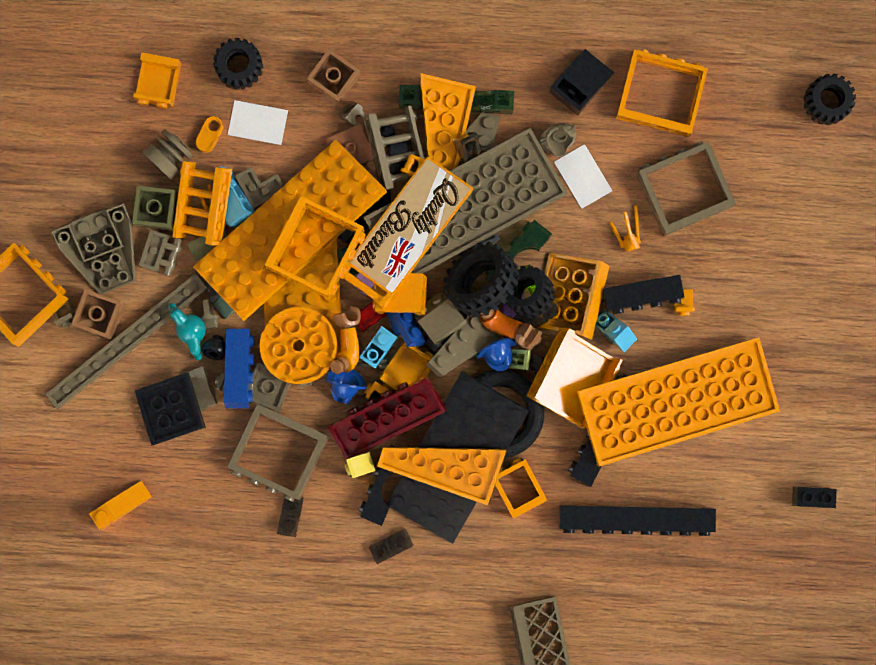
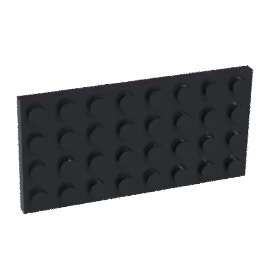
M462 371L443 403L447 409L446 412L435 417L418 448L508 449L530 410ZM402 475L386 505L453 544L477 502Z

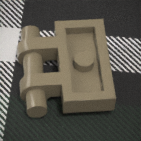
M150 230L139 266L155 272L159 271L160 265L165 266L163 274L171 276L172 270H175L177 254L181 251L180 245L182 240L175 238L173 244L168 243L169 235ZM166 249L170 250L168 261L163 260Z

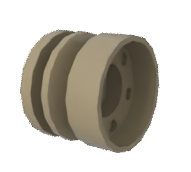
M164 129L161 133L167 139L164 141L157 136L156 139L160 146L156 147L150 143L142 153L172 180L180 172L175 163L178 161L182 164L184 160L181 157L183 155L189 160L193 158V155L175 134Z

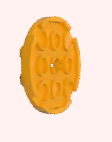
M292 307L277 313L268 321L269 323L266 325L260 338V354L264 365L271 374L286 383L300 385L314 382L328 372L331 362L336 358L338 344L332 325L323 315L310 308ZM299 340L303 341V349L296 351L293 346L294 343Z

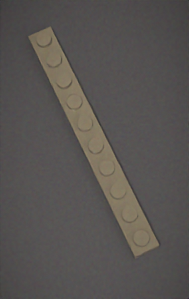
M195 273L45 395L56 409L59 410L172 319L168 308L169 304H176V307L182 311L208 290V287Z

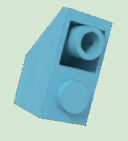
M604 310L598 316L595 327L621 351L625 352L637 340L630 328L607 310Z
M381 326L359 358L373 368H376L398 340V337Z

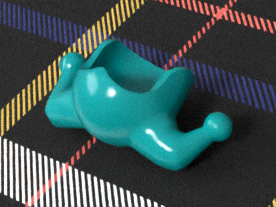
M169 304L170 317L176 324L178 338L187 344L195 360H201L200 341L205 335V323L196 315H185L176 307V304Z

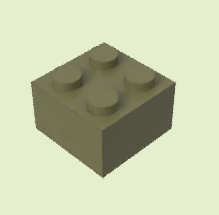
M137 186L132 224L136 227L173 231L178 192L172 189Z

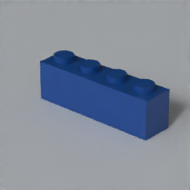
M226 329L224 405L226 408H249V402H253V390H250V383H253L254 375L253 372H250V367L254 365V353H251V347H254L255 338L254 335H251L250 329Z

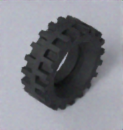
M480 242L476 248L473 246L468 248L469 251L460 253L461 257L451 262L453 267L447 269L446 272L449 275L443 281L446 284L443 287V290L447 293L446 297L462 313L469 317L472 314L475 317H480V313H483L485 316L489 315V310L491 309L497 311L499 309L498 305L501 302L503 304L507 302L505 298L508 295H513L512 287L518 284L515 277L519 276V272L516 270L518 266L514 260L498 244L495 243L493 245L491 242H487L484 245ZM496 269L490 282L481 290L471 294V287L476 278L485 271Z

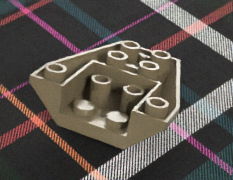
M124 203L96 211L51 231L59 250L99 294L136 281L132 221Z

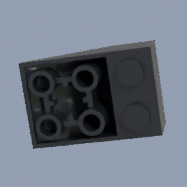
M585 49L550 87L549 93L579 116L614 72Z

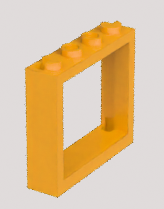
M645 49L634 50L616 119L690 137L708 68L699 65V63H685V60L680 58L669 59L666 55L660 53L656 55L650 54ZM637 61L698 77L686 124L625 109Z
M300 196L265 263V267L330 299L331 295L334 296L339 288V285H337L339 279H343L347 273L348 268L346 266L349 260L353 261L357 253L355 250L357 244H361L365 238L364 227ZM306 209L355 232L326 290L277 266Z
M13 242L0 255V273L20 256L57 295L18 333L0 316V331L12 344L20 347L69 298L65 295L67 291L60 284L56 285L53 282L55 278L47 270L44 272L40 268L42 264L36 258H30L28 255L30 251L24 245L19 246Z

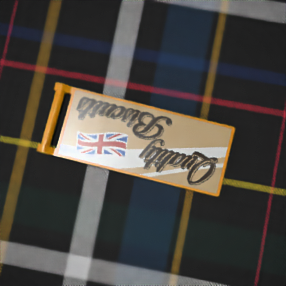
M426 157L356 249L357 253L353 261L349 260L346 266L348 270L343 279H346L378 302L381 308H386L391 298L471 194L473 187L431 158ZM350 268L355 269L387 292L384 297L349 273Z

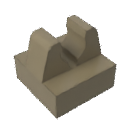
M350 101L339 116L353 125H358L359 123L356 122L355 117L359 115L363 118L365 114L362 110L363 108L358 103Z

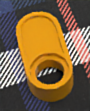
M212 116L207 118L196 139V146L203 153H209L214 149L223 131V123L218 117ZM212 121L219 123V128L216 131L209 129V124Z

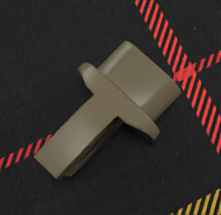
M209 299L203 300L204 316L201 319L205 323L206 329L218 328L220 316L214 315L213 304Z

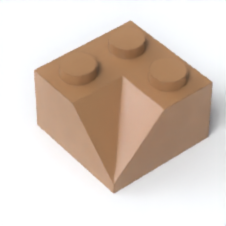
M328 49L307 77V82L323 95L339 101L351 90L361 76V73L354 65L331 49Z
M85 289L71 325L112 340L125 304Z

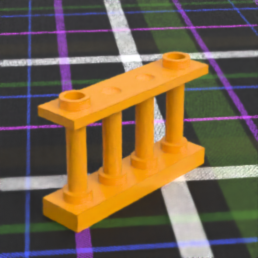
M183 161L180 169L181 178L175 222L172 228L173 238H186V234L205 237V244L218 245L223 239L232 169L216 167L215 172L195 169L196 162ZM194 176L213 180V190L207 191L193 188ZM192 196L211 199L210 210L190 207ZM189 214L208 218L207 229L188 226Z

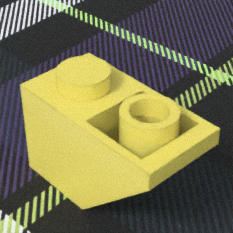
M370 452L346 459L348 464L344 465L347 475H352V478L376 471Z

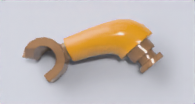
M351 304L341 308V313L332 315L336 325L343 328L340 330V352L330 364V368L335 374L350 372L359 361L358 337L356 328H352V326L360 322L361 314L359 308L353 307Z

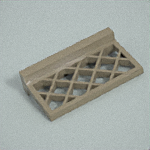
M555 596L509 606L521 665H539L540 663L548 665L542 661L547 651L556 656L551 665H555L558 659L564 661L565 665H570ZM552 602L553 611L550 616L541 610L544 604ZM531 606L537 610L531 620L525 616V607ZM539 612L548 618L543 627L534 622ZM550 620L557 624V630L554 635L545 630ZM532 624L541 629L535 639L529 636L528 632ZM543 632L552 637L547 646L538 642ZM554 640L561 643V649L558 654L549 649ZM536 643L544 648L539 658L534 656L532 652Z

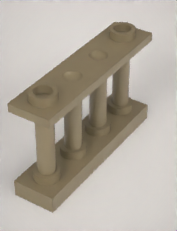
M412 106L404 108L401 115L379 119L376 113H372L363 117L378 180L386 191L394 188L395 182L408 180L412 177L404 173L390 174V164L406 161L410 154L424 159L415 122L417 117L415 111L412 110ZM406 122L408 133L385 138L381 136V126ZM410 140L411 152L392 156L385 154V145ZM415 161L416 168H418L419 163Z

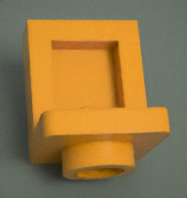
M376 381L374 384L369 383L364 391L367 394L365 398L369 400L374 391L382 394L387 390L392 392L393 388L386 383H383V385Z

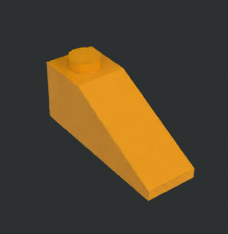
M140 481L89 513L98 529L103 530L150 499L152 495L144 483Z

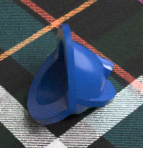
M504 338L492 342L476 354L477 359L484 357L486 363L492 369L504 371L509 368L512 362L511 347L516 345V341L513 338Z
M330 370L326 375L325 381L331 383V395L338 402L349 404L359 389L367 388L365 379L355 370L335 374Z

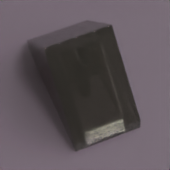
M468 132L452 140L463 164L481 155L479 138L476 132Z

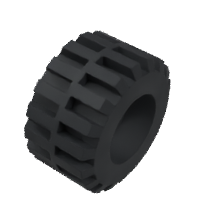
M235 38V41L228 39L227 44L223 42L220 44L221 49H216L217 55H214L213 58L216 73L222 83H225L229 88L230 86L236 90L238 87L241 90L245 89V86L250 88L253 86V82H258V76L262 75L263 63L261 55L252 42L248 43V40L244 38L243 41L240 38ZM234 56H246L249 59V64L244 71L239 73L229 71L228 63Z
M833 73L831 76L830 74H825L823 77L817 78L806 90L804 108H808L806 113L813 116L811 118L813 121L817 119L819 124L825 122L826 125H831L832 123H838L850 114L856 103L853 102L856 99V94H853L855 91L854 87L849 86L851 82L849 80L847 82L844 81V76L838 78V74ZM828 90L835 93L839 100L838 108L831 109L826 107L821 101V92Z
M528 265L527 268L520 266L519 270L516 268L519 272V276L515 277L518 284L512 287L513 295H508L505 298L507 300L506 305L522 318L532 319L533 316L536 318L540 317V313L545 314L547 312L545 309L552 306L550 302L554 301L555 298L553 295L555 293L554 285L539 268H534L531 265ZM535 285L533 294L526 299H521L524 290L529 286Z

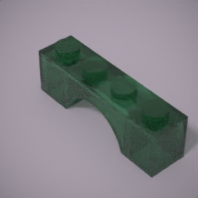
M536 220L532 223L528 221L522 228L524 233L519 238L516 236L509 244L511 248L506 253L514 259L517 254L524 250L540 251L551 238L552 233ZM496 269L488 270L485 273L487 275L486 282H490Z

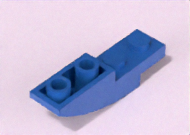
M387 313L395 336L402 335L407 347L422 346L426 342L411 313Z

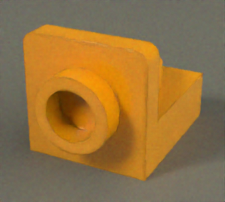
M683 289L685 299H681V303L673 304V313H678V316H690V313L695 311L693 307V289Z

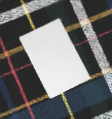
M234 100L228 135L281 145L288 110Z
M585 144L554 162L581 209L612 192L611 187Z

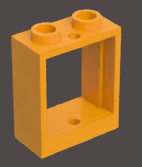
M520 458L510 462L511 467L505 470L501 467L495 483L513 519L547 501L526 459L521 461ZM523 466L538 496L513 509L498 479Z

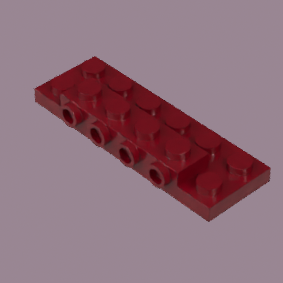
M427 376L410 384L403 382L396 387L398 390L394 392L387 390L380 395V399L376 401L374 398L369 399L364 403V407L360 409L358 406L353 407L347 411L348 415L330 424L328 429L345 459L359 455L446 412L447 409L429 377Z

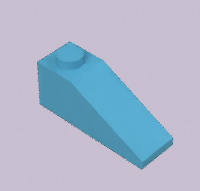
M232 172L225 222L229 226L238 227L255 211Z

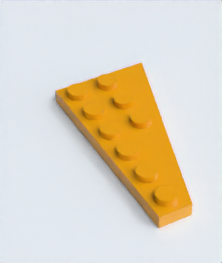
M419 73L427 156L448 171H451L458 167L476 86Z
M384 447L377 467L488 505L507 449Z

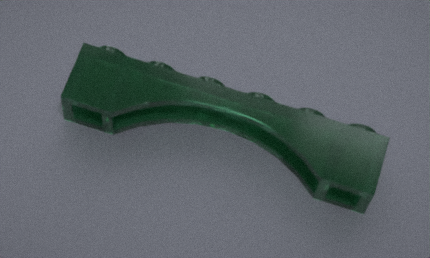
M400 84L399 108L404 109L407 106H412V109L423 110L421 86ZM475 91L470 112L512 115L514 91Z

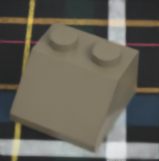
M443 291L433 295L425 303V315L411 313L421 329L435 345L467 323Z

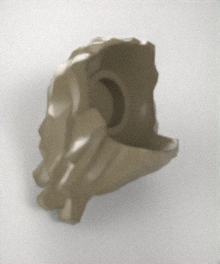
M558 123L547 128L541 134V137L538 138L543 151L555 157L565 156L567 149L573 145L577 138L576 125Z

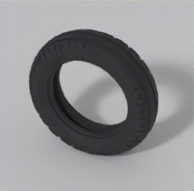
M490 370L474 377L490 388L497 386L510 388L523 398L527 409L530 410L527 414L526 424L522 431L512 440L504 458L518 455L528 449L538 438L544 423V406L526 396L532 382L523 375L510 370Z

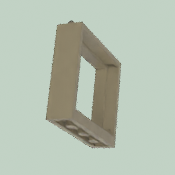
M700 141L692 145L690 150L686 151L684 148L675 152V156L671 158L665 156L658 159V163L652 166L650 163L640 167V171L636 174L663 236L736 205L709 142L703 144ZM704 151L725 197V201L668 225L647 175Z
M257 404L228 464V468L232 469L231 474L240 478L242 475L249 477V482L257 486L260 483L267 485L266 490L276 494L277 491L284 493L283 498L294 502V499L300 501L329 437ZM260 414L318 440L295 492L237 466Z

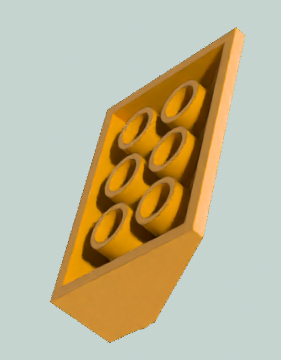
M549 253L544 274L554 285L555 293L553 295L555 298L554 301L550 302L552 306L545 309L547 311L545 314L540 313V317L537 318L534 316L532 326L553 332H558L560 327L570 328L575 331L574 334L578 337L592 340L609 265L599 260Z

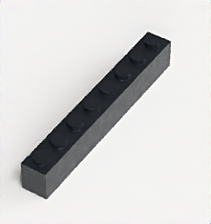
M559 505V529H563V533H575V530H583V533L594 534V530H602V534H614V530H621V534H633V531H641V535H652V531H660V535H672V531L679 532V535L691 536V532H699V536H710V532H716V509Z

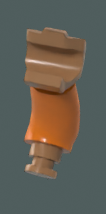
M491 309L489 310V315L486 316L480 313L479 320L487 329L499 335L515 339L517 344L527 350H532L542 339L540 336L543 332L534 328L531 324L512 319L499 310L494 311Z

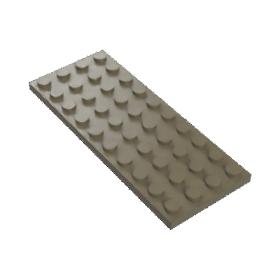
M531 128L450 171L472 186L473 191L411 273H425L568 194ZM391 203L363 218L370 231Z

